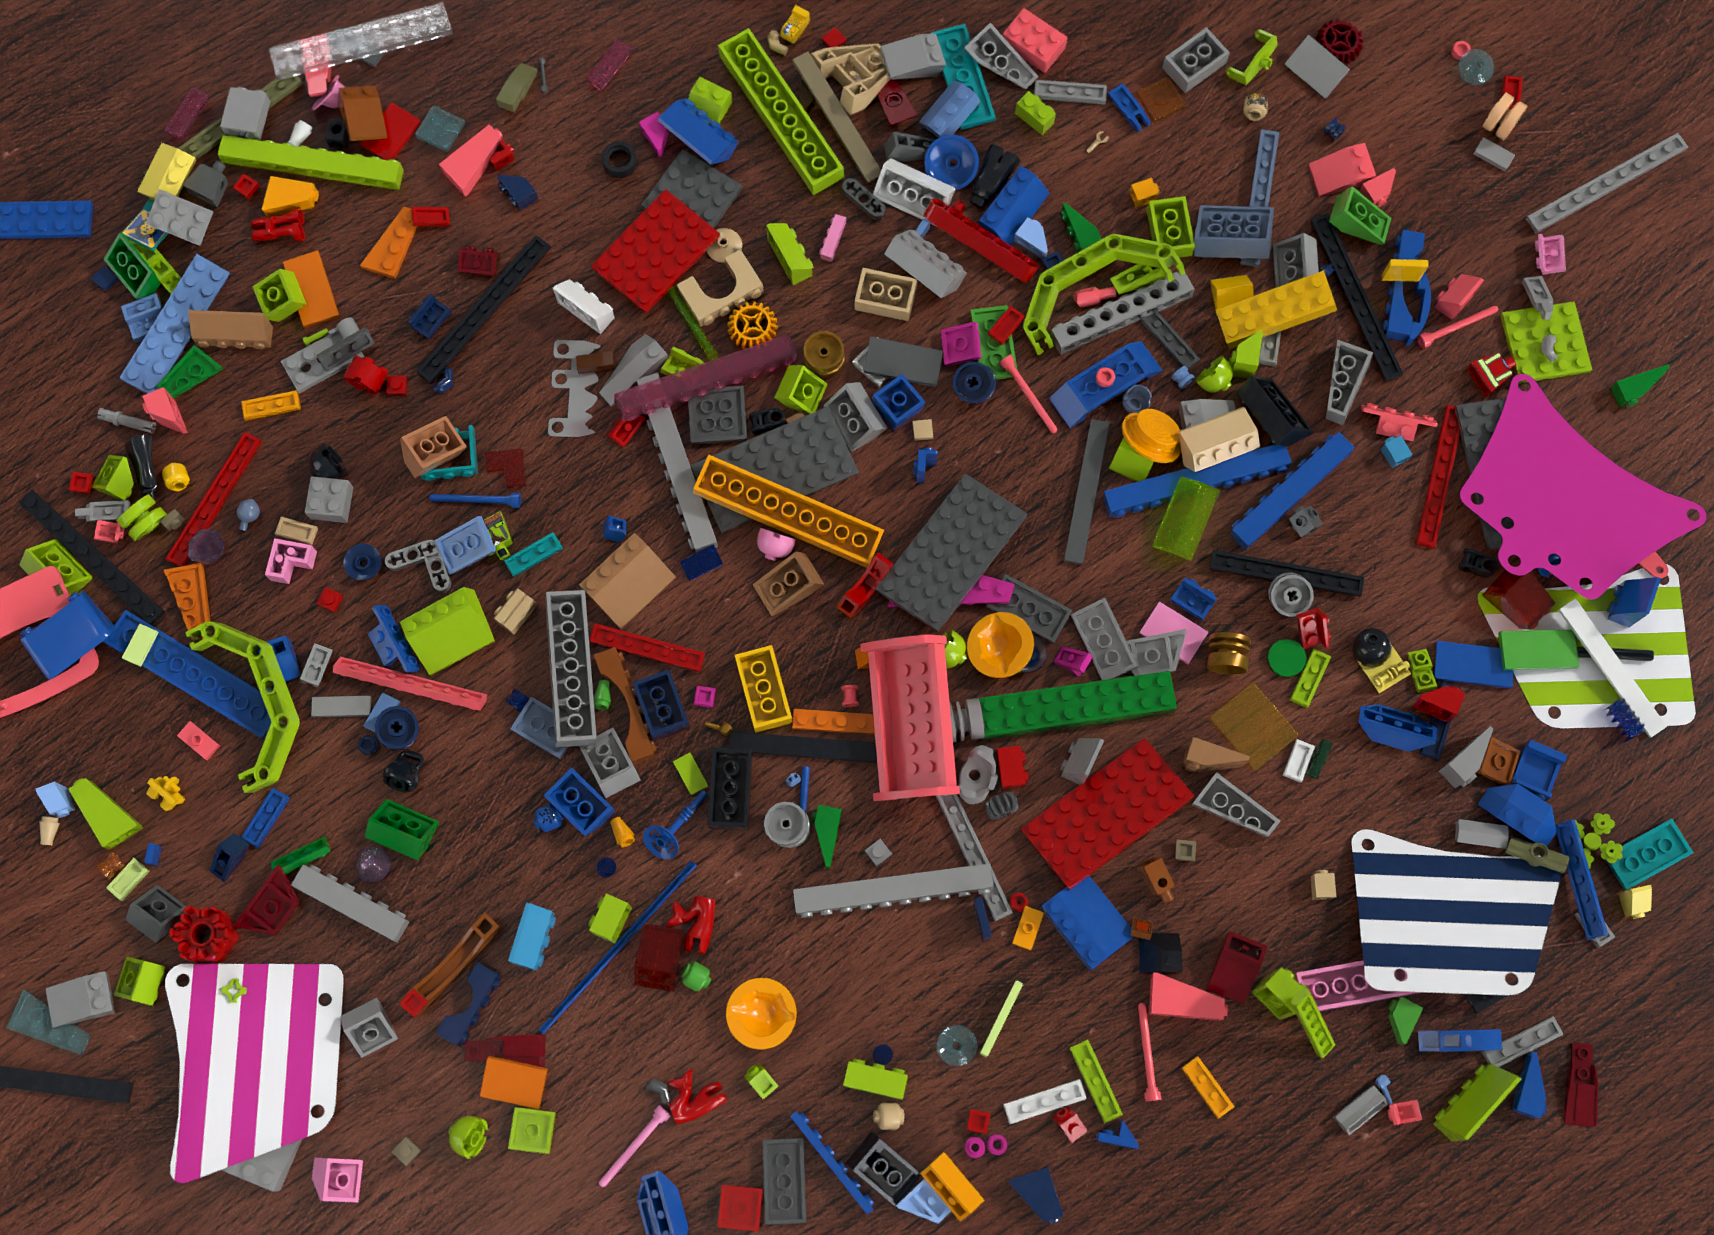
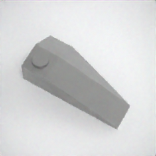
M991 23L964 47L976 62L1023 89H1026L1039 77Z

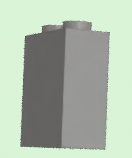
M230 87L220 125L224 134L261 140L270 105V99L267 94L262 90L252 91L243 87Z

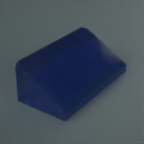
M711 545L680 561V564L687 578L691 581L723 565V562L715 546Z

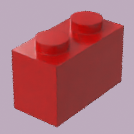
M1021 746L997 748L996 755L1001 790L1025 787V782H1028V772L1023 768V763L1026 762L1025 751H1021Z

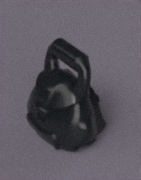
M408 749L402 751L397 759L383 771V782L395 790L404 793L412 792L420 782L418 775L424 764L422 754ZM403 756L419 762L415 765L414 763L403 760Z

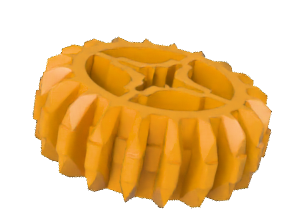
M755 301L749 306V303L746 302V307L739 305V311L734 309V315L729 316L730 322L727 324L729 327L728 333L731 335L732 341L736 340L737 346L742 344V349L749 346L750 351L753 350V347H756L759 351L760 345L766 348V342L771 343V337H776L775 331L778 330L776 325L777 318H773L774 312H769L770 308L768 306L763 308L762 303L756 306ZM763 319L768 324L767 329L765 331L762 330L761 327ZM740 321L743 322V326H745L743 328L742 333H740L738 330V324Z

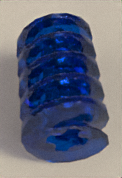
M1621 698L1604 710L1609 709L1606 714L1607 717L1614 716L1611 720L1612 723L1619 722L1616 729H1624L1621 735H1629L1626 739V742L1643 732L1642 729L1645 724H1637L1640 717L1632 718L1635 711L1628 712L1627 710L1630 708V705H1622L1625 698Z

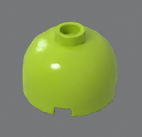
M1221 356L1210 363L1212 366L1208 369L1205 368L1196 379L1198 385L1205 391L1216 393L1222 390L1224 392L1231 386L1230 381L1233 378V368L1229 361Z
M951 629L949 630L950 634H943L947 640V644H944L946 669L953 668L958 663L962 664L967 656L965 654L966 643L963 637Z
M464 1116L457 1120L449 1129V1143L453 1151L467 1159H470V1156L475 1157L485 1144L487 1137H483L484 1130L488 1131L487 1122L476 1116Z

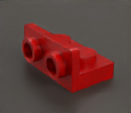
M1317 607L1296 615L1300 645L1303 649L1321 643L1325 648L1330 647L1329 640H1331V635L1327 629L1329 620L1325 613L1323 614Z

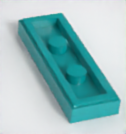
M554 532L505 559L504 562L515 578L563 550V547Z

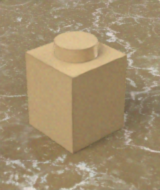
M1318 870L1316 874L1311 876L1312 900H1328L1336 897L1334 873H1328V870Z

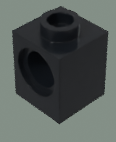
M343 119L328 120L325 140L329 147L347 149L349 135Z

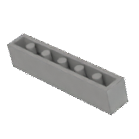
M304 864L302 865L291 886L398 943L409 924V921L405 919V914L397 910L394 913L387 910L389 906L381 901H378L377 904L370 901L372 898L370 895L361 892L360 895L354 892L355 887L347 883L343 885L337 883L338 878L329 873L326 876L320 874L321 869L312 864L309 867Z

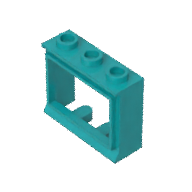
M468 425L469 431L460 432L458 428H455L462 440L470 441L471 466L433 469L420 475L422 480L434 481L436 478L442 477L444 479H453L455 476L471 477L473 474H478L475 430L472 425Z

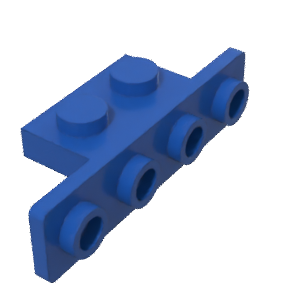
M375 605L372 607L380 624L370 631L368 636L383 665L390 666L399 659L405 672L419 671L420 667L417 664V660L404 639L400 627L396 624L391 610L387 605Z

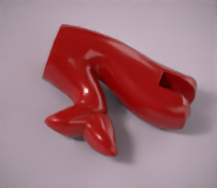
M695 896L688 910H684L677 901H674L672 906L674 915L667 921L666 928L689 922L698 917L685 937L684 948L685 951L692 952L694 938L701 939L699 954L705 955L713 930L715 900Z
M693 1069L686 1071L681 1079L669 1081L668 1085L679 1090V1095L668 1104L676 1125L695 1120L727 1101L726 1094H719L710 1098V1096L722 1090L723 1087L720 1082L710 1083L703 1087L689 1103Z

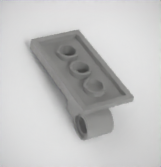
M353 318L343 319L337 324L336 328L328 331L330 335L281 361L299 394L348 368L353 357L326 372L322 364L318 362L317 354L359 331ZM362 351L356 354L357 356H360L364 359ZM304 365H311V369L308 372H302V367Z

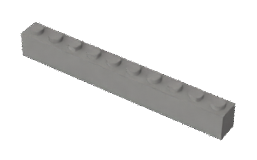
M655 373L636 379L638 386L635 387L638 398L642 397L644 403H641L643 413H648L649 420L646 421L649 430H654L655 436L652 439L655 447L660 448L661 453L658 456L661 464L666 465L667 470L664 471L666 479L672 482L673 487H670L672 496L678 499L679 504H676L679 515L683 514L685 521H682L685 533L689 531L691 537L688 539L691 550L695 549L696 554L717 548L718 544L702 498L693 494L696 481L659 375Z
M989 863L793 889L796 914L801 915V918L813 917V913L821 912V915H830L835 910L846 913L851 912L852 908L860 907V910L872 909V905H880V908L890 907L892 906L891 903L899 902L900 905L911 904V900L918 899L919 902H928L933 897H939V900L950 899V895L958 894L959 897L970 896L971 892H978L979 895L988 894L990 890L994 889L991 864Z

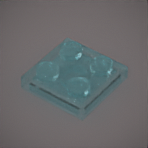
M433 105L415 133V136L448 153L464 127L465 120Z

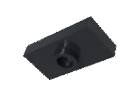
M1468 994L1465 997L1477 1014L1509 995Z

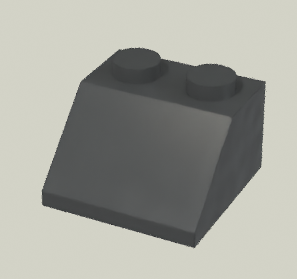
M156 885L130 904L125 920L156 943L169 933L170 929L174 927L173 925L179 921L181 914L185 913L183 909L187 906L159 885Z

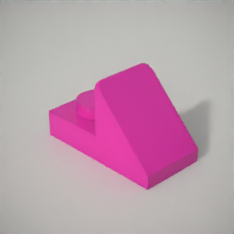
M1062 646L1053 663L1076 676H1080L1086 670L1093 656L1088 652Z

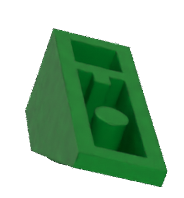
M1669 364L1616 381L1611 389L1619 407L1626 405L1627 407H1632L1638 404V400L1670 368Z
M818 805V809L813 811L812 821H815V829L826 869L830 870L842 809Z

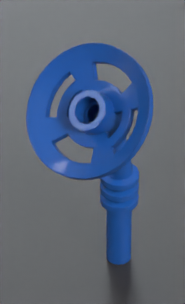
M702 790L689 806H685V809H682V813H679L680 816L668 829L658 825L648 827L643 834V840L647 849L661 859L674 858L678 853L679 845L673 834L685 821H688V818L692 817L691 814H695L694 811L708 797V794ZM656 829V831L652 835H650V832ZM652 842H655L658 847L662 848V851L657 849ZM673 846H675V847H674V850H673L672 852H669V851H668V850H670Z

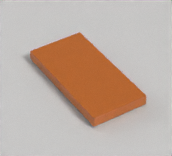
M318 250L283 262L285 270L295 273L307 304L298 310L305 329L340 317Z

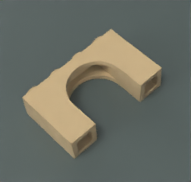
M741 249L725 257L726 267L736 281V287L729 296L721 299L708 297L703 293L693 276L677 284L678 293L700 327L711 324L714 319L727 315L730 310L735 307L739 308V305L743 306L746 301L751 298H758L764 292L761 280Z

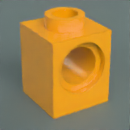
M1152 178L1131 185L1129 194L1135 207L1139 208L1147 205L1149 201L1157 200L1159 187L1157 183L1153 182Z

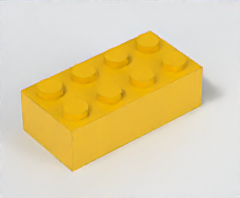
M772 645L736 654L735 659L755 733L793 723Z

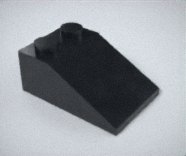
M873 1131L870 1132L845 1162L857 1175L894 1206L900 1202L921 1176L918 1170Z

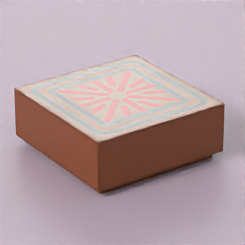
M1133 917L1131 936L1150 940L1153 922Z

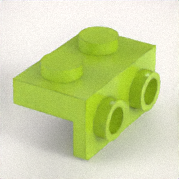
M672 347L669 358L661 367V373L693 389L704 374L705 363L701 359L687 354L682 349Z

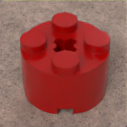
M355 355L343 378L353 387L359 390L362 388L367 390L366 393L377 395L389 371L384 367L374 365L375 361L366 356L363 359Z

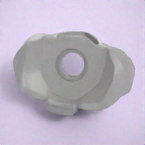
M983 745L975 747L970 751L969 756L961 766L959 773V795L968 804L982 802L987 797L989 791L995 788L998 776L995 774L996 764L993 758V749ZM971 770L979 771L980 778L978 780L970 779L969 772Z

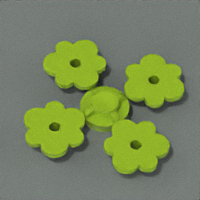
M1595 814L1594 820L1591 822L1595 833H1588L1586 835L1582 831L1584 826L1578 824L1575 820L1580 839H1583V844L1586 847L1584 848V853L1589 869L1594 861L1593 856H1590V850H1596L1600 847L1602 852L1601 858L1607 859V862L1610 864H1614L1617 859H1621L1623 856L1621 844L1609 841L1608 844L1604 843L1601 845L1602 840L1599 835L1603 833L1609 834L1610 829L1615 826V822L1610 819L1608 814Z

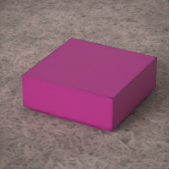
M696 686L693 705L713 708L716 688Z

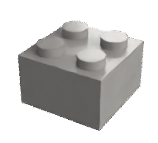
M311 477L305 514L312 520L348 523L353 493L352 484L349 480Z

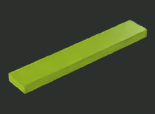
M1304 987L1290 1003L1316 1054L1320 1058H1324L1336 1044L1310 991Z

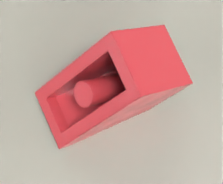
M1395 168L1363 183L1359 190L1362 195L1378 208L1386 204V200L1390 195L1396 173Z

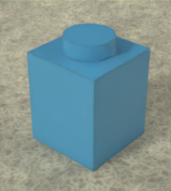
M1392 436L1384 441L1385 444L1380 449L1391 468L1408 461L1413 455L1402 436L1397 438Z

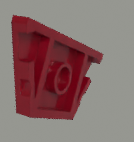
M277 865L233 925L235 928H245L254 932H264L265 934L275 936L285 925L300 902L281 865Z

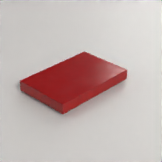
M391 103L383 113L387 138L362 140L360 142L361 147L382 160L395 159L422 124L420 119Z

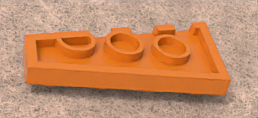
M402 208L361 263L360 267L362 269L396 279L417 229V226H412L410 208Z
M197 563L165 569L164 573L175 595L187 629L190 630L202 623L211 621L204 565Z

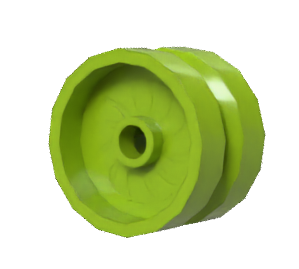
M149 494L133 504L116 520L122 528H128L135 523L128 532V535L134 541L150 533L159 525L160 520L168 515L161 507H157L149 512L156 503Z

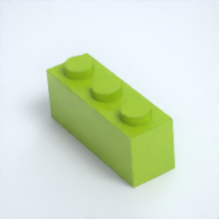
M853 1059V1062H848L843 1086L903 1100L908 1075L904 1074L905 1070L893 1068L892 1071L884 1070V1065L873 1063V1067L865 1065L863 1060Z

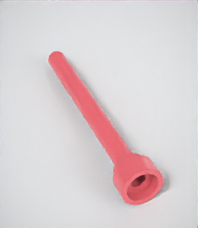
M1492 306L1433 333L1424 332L1419 334L1417 342L1422 349L1431 346L1434 340L1497 313L1498 307Z
M1012 355L1005 357L999 362L1002 369L1010 372L1050 432L1056 433L1057 427L1015 368L1016 364Z
M1140 1003L1138 1011L1148 1086L1146 1093H1144L1145 1101L1161 1100V1092L1158 1091L1155 1084L1146 1005Z

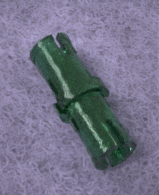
M1325 739L1320 740L1316 753L1312 755L1313 760L1306 773L1307 776L1313 779L1319 778L1323 765L1328 761L1326 758L1333 745L1332 742Z

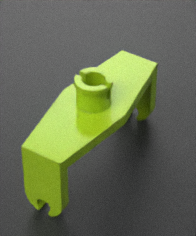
M1258 29L1255 32V37L1266 44L1258 51L1244 73L1228 67L1225 70L1227 72L1226 75L1233 80L1247 85L1262 68L1268 70L1272 64V59L1269 57L1277 47V36Z

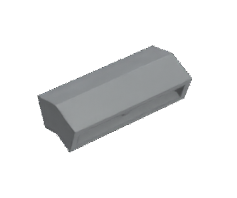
M1459 819L1456 823L1455 841L1507 849L1508 826Z
M1371 1086L1333 1118L1348 1135H1351L1388 1103L1377 1088Z

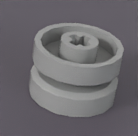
M1293 572L1282 573L1276 576L1268 589V599L1271 605L1279 613L1288 617L1306 612L1311 607L1314 599L1310 583L1301 575ZM1289 591H1290V592L1293 591V596H1292V597H1289V596L1287 595V593H1288Z
M781 802L768 810L764 820L766 834L776 844L783 848H794L807 840L811 830L809 816L800 806L792 802ZM789 822H790L789 827L786 828V827H785V824H786V823L789 824Z

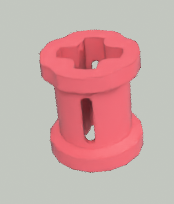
M841 686L844 695L842 706H859L857 701L858 686Z

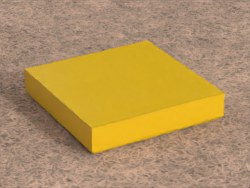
M1391 259L1382 273V281H1420L1428 268V260Z

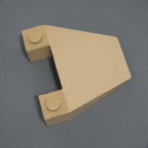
M879 43L824 48L811 53L824 78L833 76L843 86L840 104L850 115L864 110L890 80Z

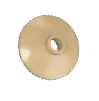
M722 228L717 229L720 237L707 250L709 257L719 263H725V257L740 249L742 250L740 236L731 229ZM722 241L727 242L725 245L720 244Z

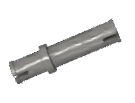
M100 408L98 414L101 415L97 416L99 420L151 434L155 432L156 427L153 426H156V422L125 415L121 411L114 412L104 408Z

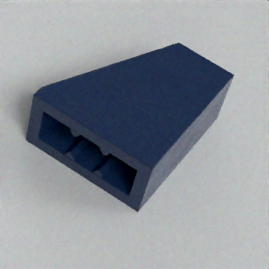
M1048 1167L1008 1180L1011 1187L1042 1222L1048 1221L1049 1225L1060 1222L1059 1217L1064 1216Z

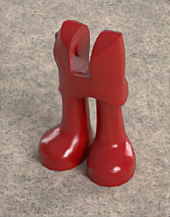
M300 208L293 209L289 213L278 217L271 216L250 221L251 228L255 229L251 233L253 241L276 239V237L285 235L293 236L298 242L305 241V232L302 227L304 225V215ZM292 223L290 225L276 228V225Z

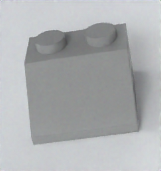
M378 998L340 1016L343 1031L361 1058L398 1039L391 1021Z

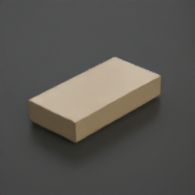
M281 517L275 535L312 545L318 527Z

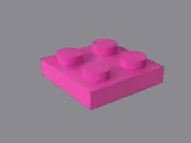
M977 322L941 330L944 364L947 367L982 359Z

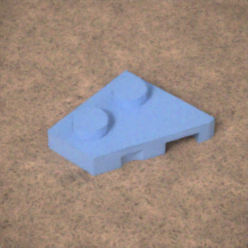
M925 1179L896 1205L899 1209L938 1224L951 1212Z

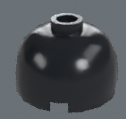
M324 443L316 448L310 456V472L314 477L339 479L346 474V467L342 469L340 465L343 462L341 457L331 446L326 448Z
M1377 628L1362 630L1353 641L1352 652L1354 658L1366 667L1373 668L1383 665L1391 656L1392 644L1390 637L1384 631Z

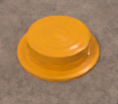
M1144 409L1139 413H1131L1125 417L1122 422V433L1127 443L1137 453L1159 463H1170L1180 456L1181 446L1178 434L1180 429L1168 415L1155 409Z
M1007 612L993 613L979 620L972 628L967 641V652L973 666L982 674L992 678H1006L1015 675L1028 664L1034 650L1033 634L1027 623L1017 615Z
M755 978L741 984L732 993L726 1008V1019L731 1033L740 1043L753 1049H769L781 1044L791 1034L797 1016L796 1004L788 989L781 983L768 978Z

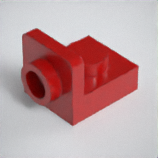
M503 139L499 141L503 150L494 153L490 158L496 172L515 161L512 146L509 143L506 144Z

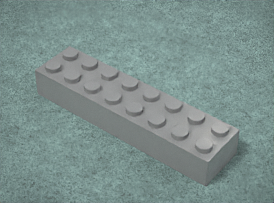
M585 590L546 592L545 607L556 747L595 745L597 737Z

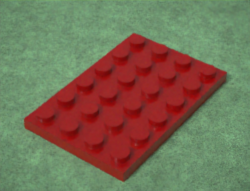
M665 189L591 265V268L639 309L647 313L720 237V233Z

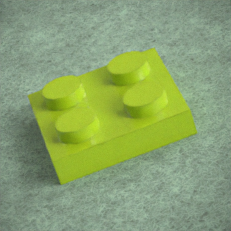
M515 1107L508 1149L550 1154L556 1113Z

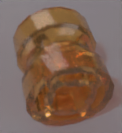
M111 852L107 855L105 861H101L97 865V868L104 876L111 880L115 876V872L121 870L126 865L115 853Z

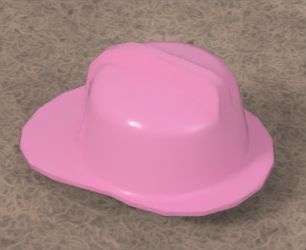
M338 75L327 88V94L321 95L314 103L312 110H315L321 104L330 108L339 107V88H345V86L338 81Z

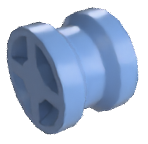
M1183 366L1171 378L1173 381L1178 382L1180 389H1183L1195 379V376L1188 372L1186 366Z

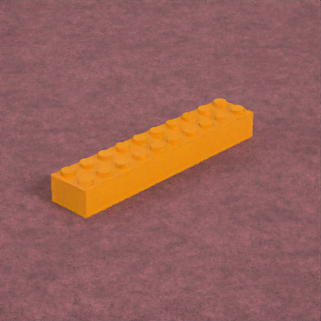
M709 454L693 488V494L865 568H868L884 532L879 527Z

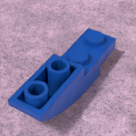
M1501 1029L1418 1031L1419 1051L1502 1050Z

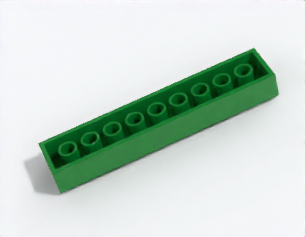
M1170 671L979 698L984 723L983 740L1172 714L1177 709Z

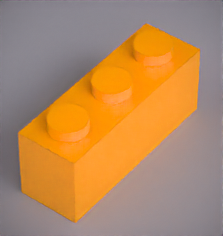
M945 1152L920 1173L960 1222L984 1201L979 1192L975 1190Z

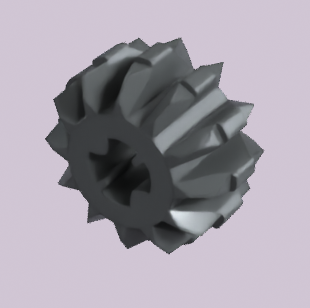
M1013 792L1001 793L985 802V810L990 819H1002L1017 812L1019 808L1018 800Z

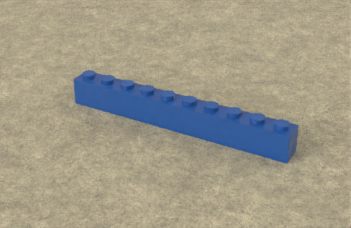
M1271 445L1249 451L1197 472L1187 468L1106 490L1102 498L1108 516L1119 518L1127 512L1138 513L1149 506L1156 508L1164 502H1177L1182 497L1192 498L1201 492L1211 493L1216 488H1229L1234 483H1247L1256 477L1262 479L1274 472L1280 474L1286 472L1292 462L1286 446Z

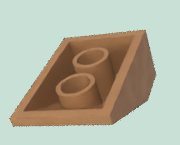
M794 552L753 584L771 616L810 596L824 585L806 553Z
M1193 737L1187 745L1181 766L1185 767V770L1190 773L1240 768L1249 761L1250 756Z

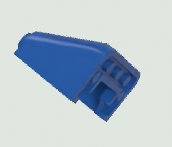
M81 591L79 594L74 592L67 598L69 602L66 606L36 628L27 627L20 633L19 640L48 680L57 676L112 633L114 624L84 591Z

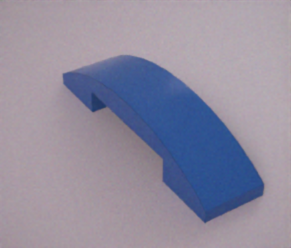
M1426 273L1423 274L1420 281H1416L1414 295L1421 296L1417 322H1412L1411 333L1405 346H1410L1429 315L1431 290Z

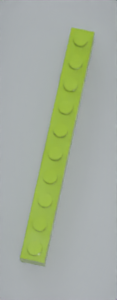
M223 135L218 151V156L222 163L395 190L400 189L404 172L401 163L394 159L382 160L374 156L369 158L363 157L360 154L349 155L341 151L330 152L322 148L318 150L310 149L307 146L297 147L289 143L278 144L270 140L259 141L255 138L248 137L246 139L236 135Z

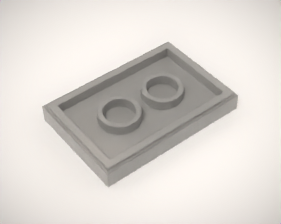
M1310 35L1305 38L1285 63L1287 67L1324 98L1329 96L1350 70Z

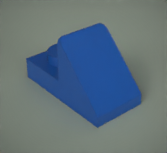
M1120 1120L1117 1136H1115V1131L1103 1129L1102 1133H1097L1096 1141L1133 1149L1139 1148L1138 1142L1123 1120Z

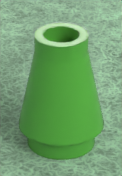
M607 680L598 681L593 697L595 709L607 710L611 705L610 682Z

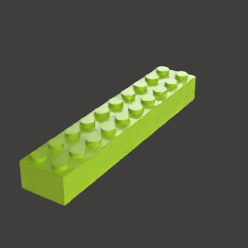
M748 28L718 45L720 58L811 193L815 195L843 179L844 167L750 29Z

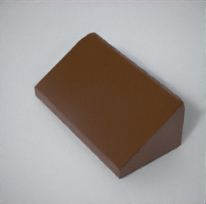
M613 351L576 356L578 374L615 369Z

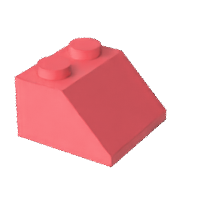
M1461 274L1458 279L1453 278L1447 285L1449 289L1446 292L1442 291L1436 298L1438 303L1435 308L1450 320H1453L1474 296L1484 279Z
M164 387L143 395L145 402L142 403L143 408L147 414H150L152 420H156L160 425L183 434L188 433L175 399Z

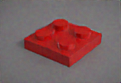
M722 1185L718 1228L759 1231L763 1189Z

